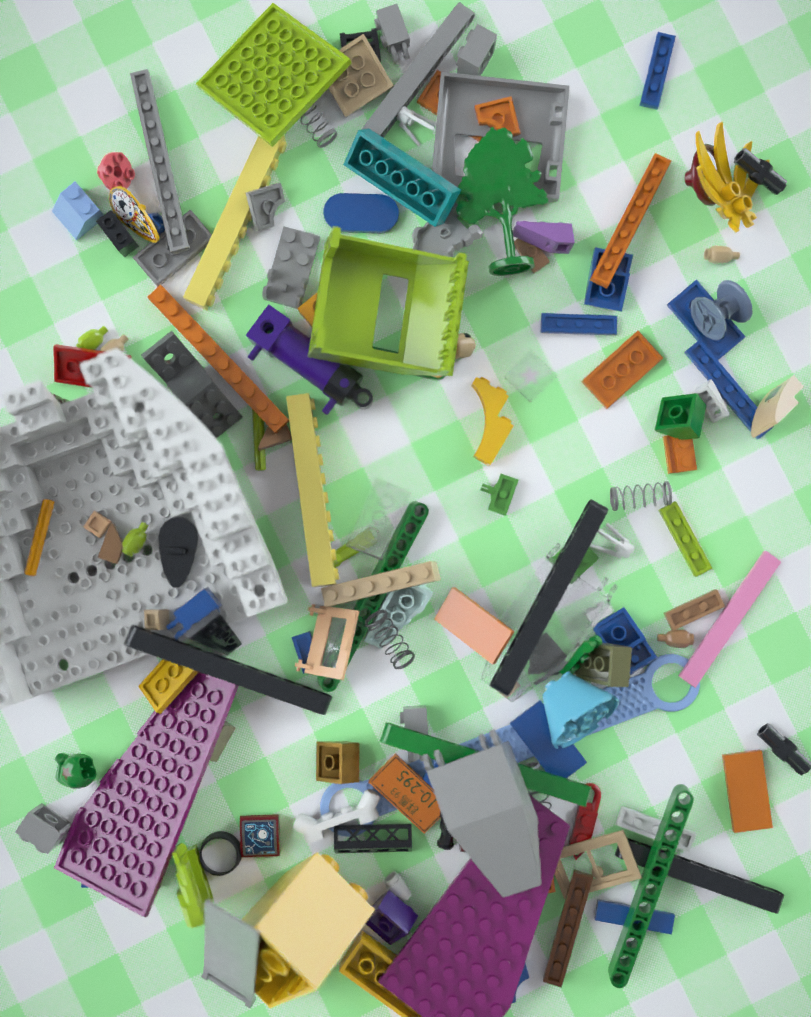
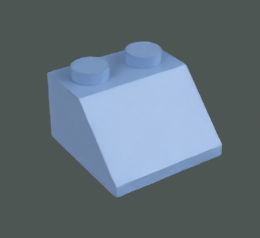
M76 181L60 193L52 210L76 241L97 225L96 220L104 215Z

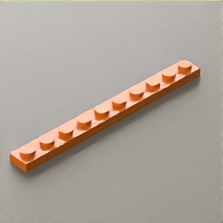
M161 284L147 296L275 434L289 422V419Z

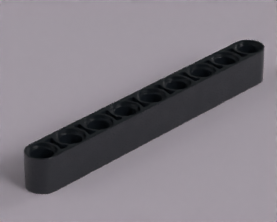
M627 837L637 865L645 867L652 846ZM617 845L614 855L623 860L620 849ZM676 854L673 857L667 876L775 914H779L785 896L782 892ZM660 866L654 867L653 870H659Z

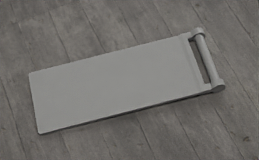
M207 899L205 901L204 968L201 978L215 983L244 1002L245 1006L251 1009L256 1001L255 984L260 932Z

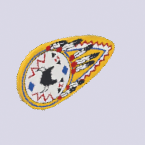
M121 186L112 188L109 193V202L112 211L118 219L143 239L157 243L160 238L152 220L145 211L146 206L140 204L126 188Z

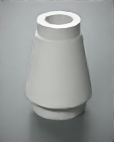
M393 871L385 878L384 883L388 890L402 899V901L410 898L412 893L400 873Z

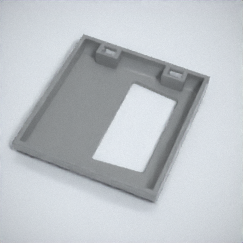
M441 72L432 171L458 187L464 176L455 174V135L484 137L491 127L487 125L479 126L474 106L512 96L521 132L519 136L512 137V139L520 141L521 138H524L527 142L540 143L542 145L537 169L541 172V177L538 182H534V185L540 190L544 189L548 194L546 196L549 200L548 203L557 202L560 196L570 85ZM555 112H562V118H556ZM557 170L556 177L549 176V171Z

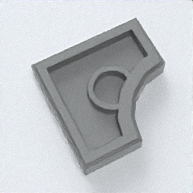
M281 183L271 184L246 192L255 231L274 226L275 212L285 202Z

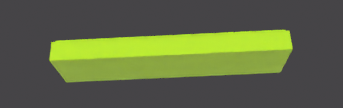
M677 501L659 509L658 511L693 576L698 577L711 570L712 566Z

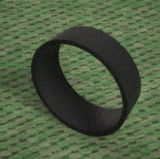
M214 832L207 836L201 845L200 863L204 870L211 875L223 876L230 873L239 865L242 859L240 842L229 832ZM225 839L234 846L236 862L231 870L217 872L205 864L202 850L209 841Z

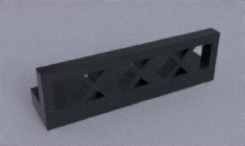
M412 824L334 826L335 854L412 852ZM399 829H408V840H399L395 834ZM361 830H366L370 834L366 841H360L356 837ZM379 830H386L390 834L386 840H379L375 836ZM338 831H347L351 835L346 841H338Z

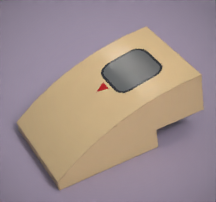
M795 375L771 389L761 400L752 422L751 436L753 438L778 424L799 403L794 396L804 386Z

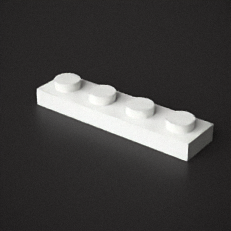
M621 805L615 824L655 839L661 820ZM684 829L677 848L690 853L696 833ZM668 830L665 834L670 835L674 830Z

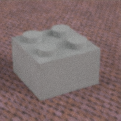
M479 24L476 25L474 30L470 29L466 37L467 43L465 46H461L457 53V73L481 76L495 52L498 34Z
M41 803L27 813L15 833L19 835L21 840L33 844L37 851L48 855L62 842L72 823Z

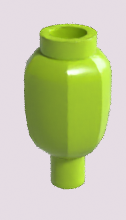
M104 325L98 330L90 329L78 338L76 346L95 350L102 344L103 336L109 331Z
M142 521L138 528H133L129 531L122 542L123 553L132 557L133 554L141 551L147 539L145 531L149 526Z

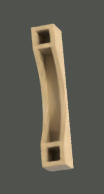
M428 561L323 587L321 591L324 606L333 607L383 593L441 581L437 561Z

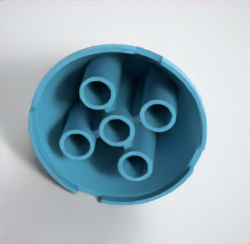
M570 671L564 673L561 679L550 681L545 686L547 690L542 696L553 746L556 749L559 748V745L562 748H566L599 727L597 723L604 717L608 719L618 707L619 700L617 697L577 677Z

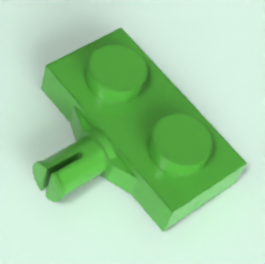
M500 473L494 487L483 483L480 491L491 494V501L487 510L506 516L519 480Z

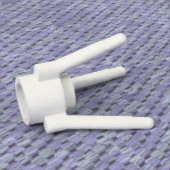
M406 106L402 107L397 115V120L400 121L399 127L405 130L417 146H420V142L407 126H412L416 121L432 131L435 130L433 126L436 127V122L414 112L412 109H408Z
M606 523V526L620 540L617 541L600 529L598 533L616 544L614 546L616 552L595 545H590V548L613 555L619 559L621 557L627 559L633 552L634 546L630 544V540L622 536L609 523Z

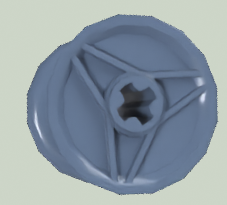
M723 280L718 285L716 300L711 301L705 297H696L691 303V315L694 323L706 337L712 340H719L724 337L726 318L737 323H745L751 319L753 314L749 296L738 283L732 280Z

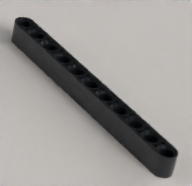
M590 499L586 504L490 683L491 688L505 696H509L604 521L609 510L607 507L593 499Z
M131 625L124 645L321 715H326L332 700V696L325 692L140 626Z

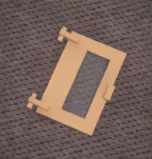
M312 604L308 608V611H310L309 615L313 616L315 612L318 613L310 650L306 664H302L303 660L300 659L298 663H295L296 671L300 672V669L304 668V673L344 680L359 611L325 606L315 608L316 605Z

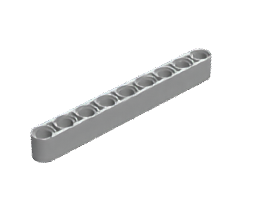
M461 2L456 4L362 129L369 128L381 137H385L397 121V115L402 107H408L469 27L475 17V12Z

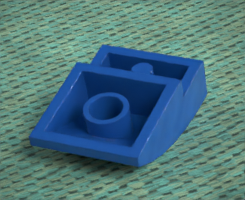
M596 247L593 250L584 305L622 312L633 254H624L606 289L590 281L605 249Z
M625 607L592 626L595 635L601 637L602 643L632 647L630 675L657 659L645 636Z

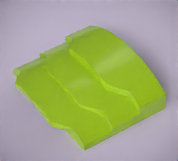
M179 843L172 852L177 867L175 875L180 887L176 895L185 924L188 928L193 929L205 924V901L208 899L213 902L214 897L206 872L200 863V853L197 844L187 848L184 843Z

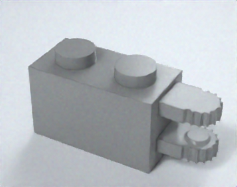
M398 3L376 10L374 24L377 31H381V44L383 48H387L388 54H391L394 64L399 63V57L396 52L402 50L405 60L410 59L407 49L410 47V37Z
M426 705L403 707V712H400V724H404L405 728L428 735ZM408 752V762H413V753ZM419 755L420 761H423V756Z

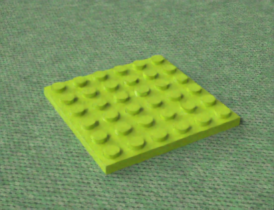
M272 3L197 81L196 85L273 147L352 63L350 58L275 3Z

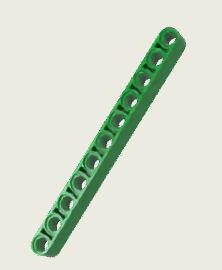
M413 501L407 506L371 576L400 569L428 516L429 509L426 504ZM420 506V514L415 515V508ZM411 523L412 529L406 532V525ZM403 540V546L397 549V542ZM394 557V563L388 566V559ZM387 593L376 595L372 600L369 597L360 599L355 604L353 610L359 611L356 625L358 626V631L354 634L348 665L368 629L365 625L366 619L378 611ZM367 608V614L361 617V610ZM345 625L323 666L334 668L332 665L338 660ZM317 677L318 684L326 692L334 691L340 682L339 679L331 678V682L324 685L323 682L328 677Z
M385 722L380 742L421 756L428 754L434 760H436L434 751L439 750L444 762L447 764L480 752ZM517 763L527 789L586 807L591 786Z
M677 784L672 789L643 869L642 878L638 883L608 966L610 981L615 988H624L629 981L691 811L694 797L689 788L684 784ZM682 793H687L685 798L679 799ZM674 812H680L677 817L672 816ZM668 830H674L670 835L665 834ZM662 848H667L665 852H659ZM660 866L659 870H653L654 867ZM650 884L654 885L652 888H646ZM647 902V905L640 906L641 903ZM636 920H640V921H641V922L638 923V924H634V922H635ZM629 938H634L633 941H627Z

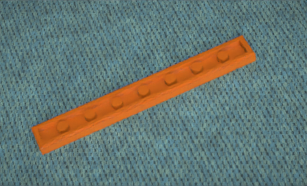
M654 153L590 281L606 289L608 288L672 160Z

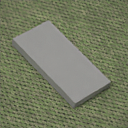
M191 209L183 215L190 250L172 254L169 249L166 231L159 235L160 239L157 243L150 242L132 257L157 287L166 282L202 252L212 236Z

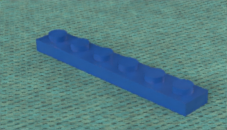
M699 339L684 353L707 381L712 379L722 399L751 432L757 406L703 341ZM771 427L770 429H768V430H766L765 432L761 433L760 435L756 436L755 438H756L757 440L760 439V438H761L762 436H764L767 432H769L773 427Z

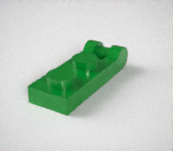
M594 635L589 640L583 642L559 672L562 675L568 671L575 674L581 668L579 664H583L590 657L589 653L602 644L601 637Z

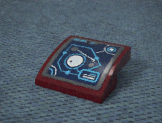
M279 814L240 815L241 858L280 856Z

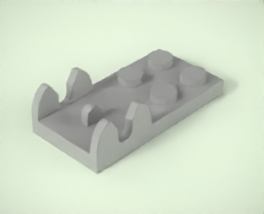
M283 226L272 268L267 273L268 282L263 287L262 297L264 300L295 309L302 305L320 242V236Z

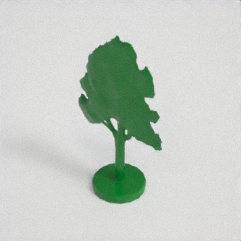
M491 127L479 143L474 145V148L470 150L467 158L464 160L463 172L465 176L462 177L458 188L461 189L460 194L465 196L468 201L460 200L456 211L469 224H475L484 216H493L500 220L503 227L507 258L496 260L488 267L490 275L509 276L527 272L535 267L532 257L516 256L512 217L520 207L544 205L549 200L546 197L548 194L544 189H538L533 183L539 181L541 172L539 170L531 172L530 169L525 167V164L533 161L534 158L530 144L524 138H521L520 142L515 144L512 139L513 134L508 129L501 128L495 130L494 127ZM498 202L502 204L503 214L494 209V204Z

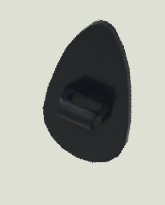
M182 517L171 518L166 521L160 528L158 535L163 571L173 588H179L187 579L194 562L198 544L196 527L191 521Z

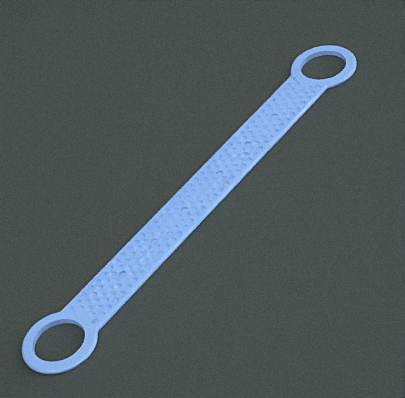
M677 654L661 655L647 666L644 673L631 677L629 679V687L608 686L603 688L606 692L616 696L619 704L613 714L608 719L602 718L597 723L599 727L589 735L656 709L675 712L691 705L698 695L700 682L696 688L690 685L686 696L677 702L662 701L656 696L652 688V678L659 667L664 664L675 663L684 668L688 659ZM511 725L495 730L502 743L509 741L517 763L534 757ZM490 732L484 734L489 748L494 747ZM479 737L459 744L483 751ZM420 759L408 764L422 778L427 773L424 762L420 761ZM431 759V761H432V763H433V765H434L437 761L434 760V759ZM369 779L348 784L332 783L325 790L320 802L322 817L323 814L330 812L329 803L337 791L344 788H354L364 793L365 790L370 789L380 796L376 806L379 816L395 811L397 808L369 783ZM374 821L368 822L363 825H372ZM334 827L329 828L332 832H334ZM361 830L357 835L364 833L366 830ZM338 831V835L351 836L347 831Z

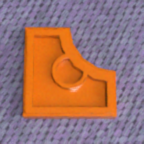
M512 96L474 106L479 126L487 125L494 127L495 130L506 128L513 134L512 137L520 135L521 132Z

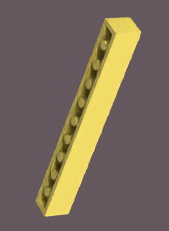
M259 136L257 137L184 293L183 298L187 302L206 311L209 306L212 307L214 304V295L217 289L220 290L222 287V278L225 272L227 273L230 270V261L239 250L238 244L240 239H243L247 233L246 227L248 222L252 221L246 192L270 184V175L273 170L277 169L279 164L278 158L281 153L285 152L287 147L285 136L273 147Z
M309 393L286 396L311 585L313 588L337 584L336 580H339L338 568H334V561L337 560L336 550L331 547L334 535L333 530H329L328 522H331L330 510L326 511L325 504L329 503L328 493L324 492L323 485L326 484L325 473H321L320 468L324 464L322 454L318 453V447H321L320 436H316L315 428H318L317 417H313V410H316L314 398L311 399Z

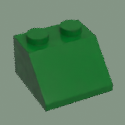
M697 393L662 397L654 430L681 440L698 439L701 435L707 405Z

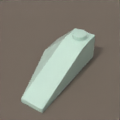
M425 585L388 592L378 611L386 610L388 613L387 618L393 620L392 626L397 627L398 631H400L418 613L420 614L425 609L433 592ZM385 613L376 615L372 624L380 620ZM385 620L377 629L373 631L368 630L364 641L382 649L383 647L379 646L381 641L388 636L395 635L397 631L395 628H391L383 637L374 639V635L378 631L391 626V621ZM388 629L381 631L379 634L376 635V637L381 636ZM394 636L385 640L381 645L387 644Z

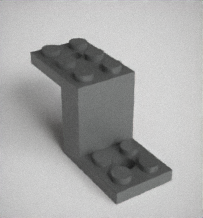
M172 330L141 354L143 359L167 384L174 396L196 416L215 438H218L243 418L241 413L218 388L204 367ZM173 354L170 360H164L166 355ZM216 413H221L218 418L213 419Z

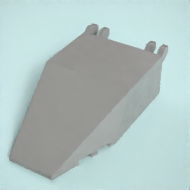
M492 729L490 730V737L495 745L494 747L489 748L486 737L481 733L478 737L483 751L445 764L441 752L435 750L434 756L439 767L434 768L428 754L423 755V762L447 830L504 898L541 885L538 818L509 741L502 743L497 732Z

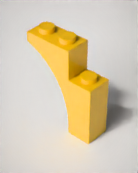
M476 377L471 387L475 390L482 403L485 426L481 443L473 458L490 466L514 425L511 424L512 421L507 417L501 416L500 418L498 416L509 397L506 394L507 391L498 386L497 388L491 386V382L484 377Z

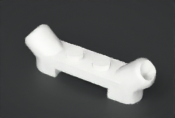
M367 789L364 791L357 806H345L340 809V812L334 814L333 812L325 813L322 815V818L317 820L304 813H300L295 820L293 828L304 835L306 843H312L324 838L325 829L358 818L360 825L366 824L379 818L376 806L380 796L375 791Z

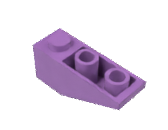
M517 221L513 228L514 237L549 253L569 254L575 244L572 223Z

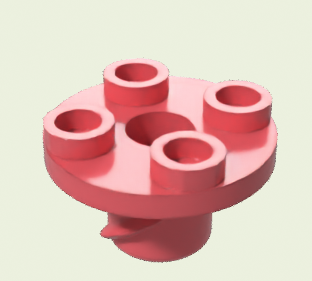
M122 152L107 153L97 168L98 177L109 190L117 186L127 189L135 178V171L132 169L128 158Z

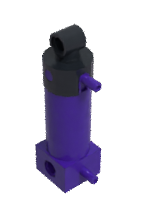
M267 305L246 334L248 340L255 345L247 356L251 361L255 360L261 350L271 358L273 356L321 390L330 399L322 409V412L326 415L330 413L336 403L342 407L348 400L354 402L361 410L369 409L372 406V393L370 390L360 386L364 375L347 364L309 358L308 352L311 338L294 327L289 318L271 305ZM273 329L272 333L267 334L269 330ZM363 394L369 397L368 402L364 404L358 401L359 396Z

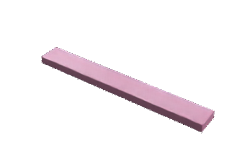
M767 551L762 552L678 675L681 679L691 686L697 687L780 565V560Z

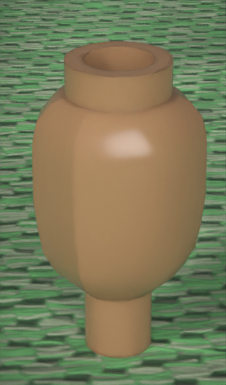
M670 630L666 634H657V641L665 642L673 648H686L694 644V635L687 630Z

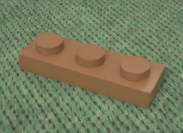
M713 589L664 612V616L671 630H676L725 607V604L718 590Z

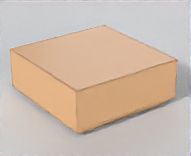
M93 511L83 527L97 537L102 538L112 521L99 512Z

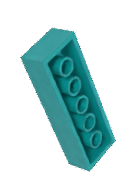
M369 128L358 130L343 164L434 227L445 223L461 192V189Z

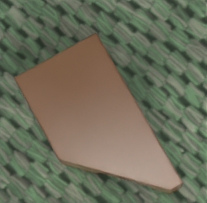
M287 424L276 434L270 427H267L258 450L261 451L291 441L292 437Z
M110 523L98 558L118 564L122 555L123 540L120 538L114 523Z

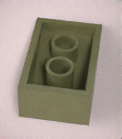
M576 639L575 651L586 640ZM602 643L589 653L590 657L583 664H579L581 668L574 675L585 681L609 687H629L632 647Z

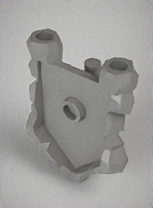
M455 202L444 224L434 227L427 222L423 227H416L413 230V249L453 257L454 251L468 247L473 244L474 240L482 238L483 231L477 224L471 225L467 229L457 219L459 216L456 211L458 204Z

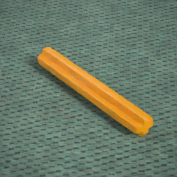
M43 499L24 571V574L28 576H35L37 573L55 503L50 499Z

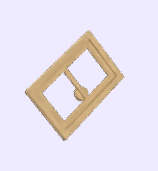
M624 830L564 846L555 871V877L564 899L566 898L570 882L561 858L587 852L592 864L591 873L595 879L592 881L589 893L642 878ZM617 843L627 870L603 876V868L596 866L591 850Z

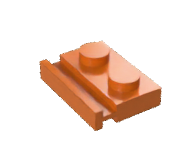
M667 435L663 436L668 474L697 470L693 439L681 440Z

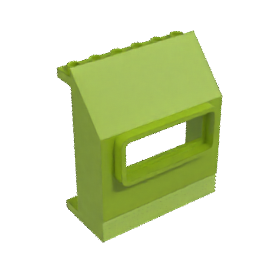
M333 226L324 246L308 357L401 375L453 376L469 261L466 260L467 254L458 253L453 258L342 235L340 234L341 228ZM383 275L408 280L398 353L372 348Z

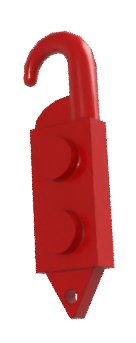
M586 783L594 791L592 803L587 802L586 807L579 805L569 845L592 839L601 801V790L594 783ZM583 853L573 855L574 859L577 860Z

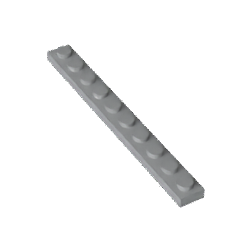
M148 69L130 73L169 249L172 254L190 250V245L151 75Z

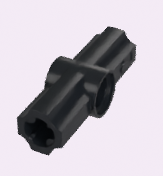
M743 148L734 157L733 163L745 171L750 180L763 185L772 194L778 195L787 186V180L775 172L769 162L759 159L746 148Z
M767 723L758 730L757 736L772 749L771 751L780 760L786 762L796 773L802 776L810 771L811 762L797 750L798 747L785 736L783 737L771 724Z

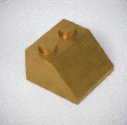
M317 741L316 781L336 784L359 782L360 742Z

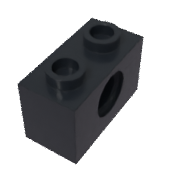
M112 210L96 220L97 224L124 258L139 247Z

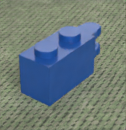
M209 587L204 588L173 613L176 619L166 627L170 630L176 627L179 622L183 625L184 628L174 636L177 640L190 629L192 624L199 622L215 608L219 611V608L223 605Z

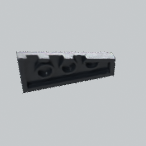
M217 608L199 622L192 624L190 629L185 632L188 639L227 656L242 645L238 636Z

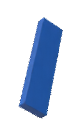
M657 32L639 106L658 110L676 38L675 35Z
M541 313L540 333L616 336L617 316Z
M597 899L594 919L595 921L623 926L630 905ZM654 910L647 930L672 935L675 919L674 913ZM636 920V921L634 922V924H638V923H640L641 921H640V920Z

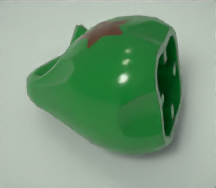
M65 753L56 755L55 761L58 766L55 778L60 784L72 789H81L89 786L95 780L96 769L90 756L82 753L70 756Z

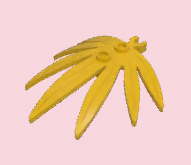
M723 121L716 125L714 135L716 168L706 150L700 130L695 133L696 149L700 166L697 167V172L709 198L720 206L715 210L722 219H729L728 225L735 233L740 231L741 220L746 228L753 226L754 223L752 221L757 217L749 210L752 209L751 198L758 184L749 178L746 180L747 173L737 165H735L732 180L725 145ZM748 142L743 148L751 152L753 142Z

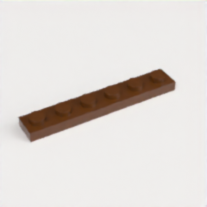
M573 870L544 971V983L562 988L593 881L592 874Z

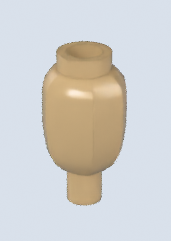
M714 245L706 248L704 251V259L714 264H724L732 259L738 260L740 258V252H733L731 248L726 246Z
M123 334L119 339H111L100 351L107 352L118 348L123 352L124 344L129 338Z

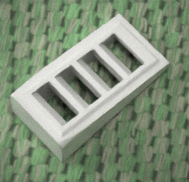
M712 379L698 385L693 390L692 394L697 393L707 405L705 413L712 423L730 415ZM720 409L721 412L714 414V411Z

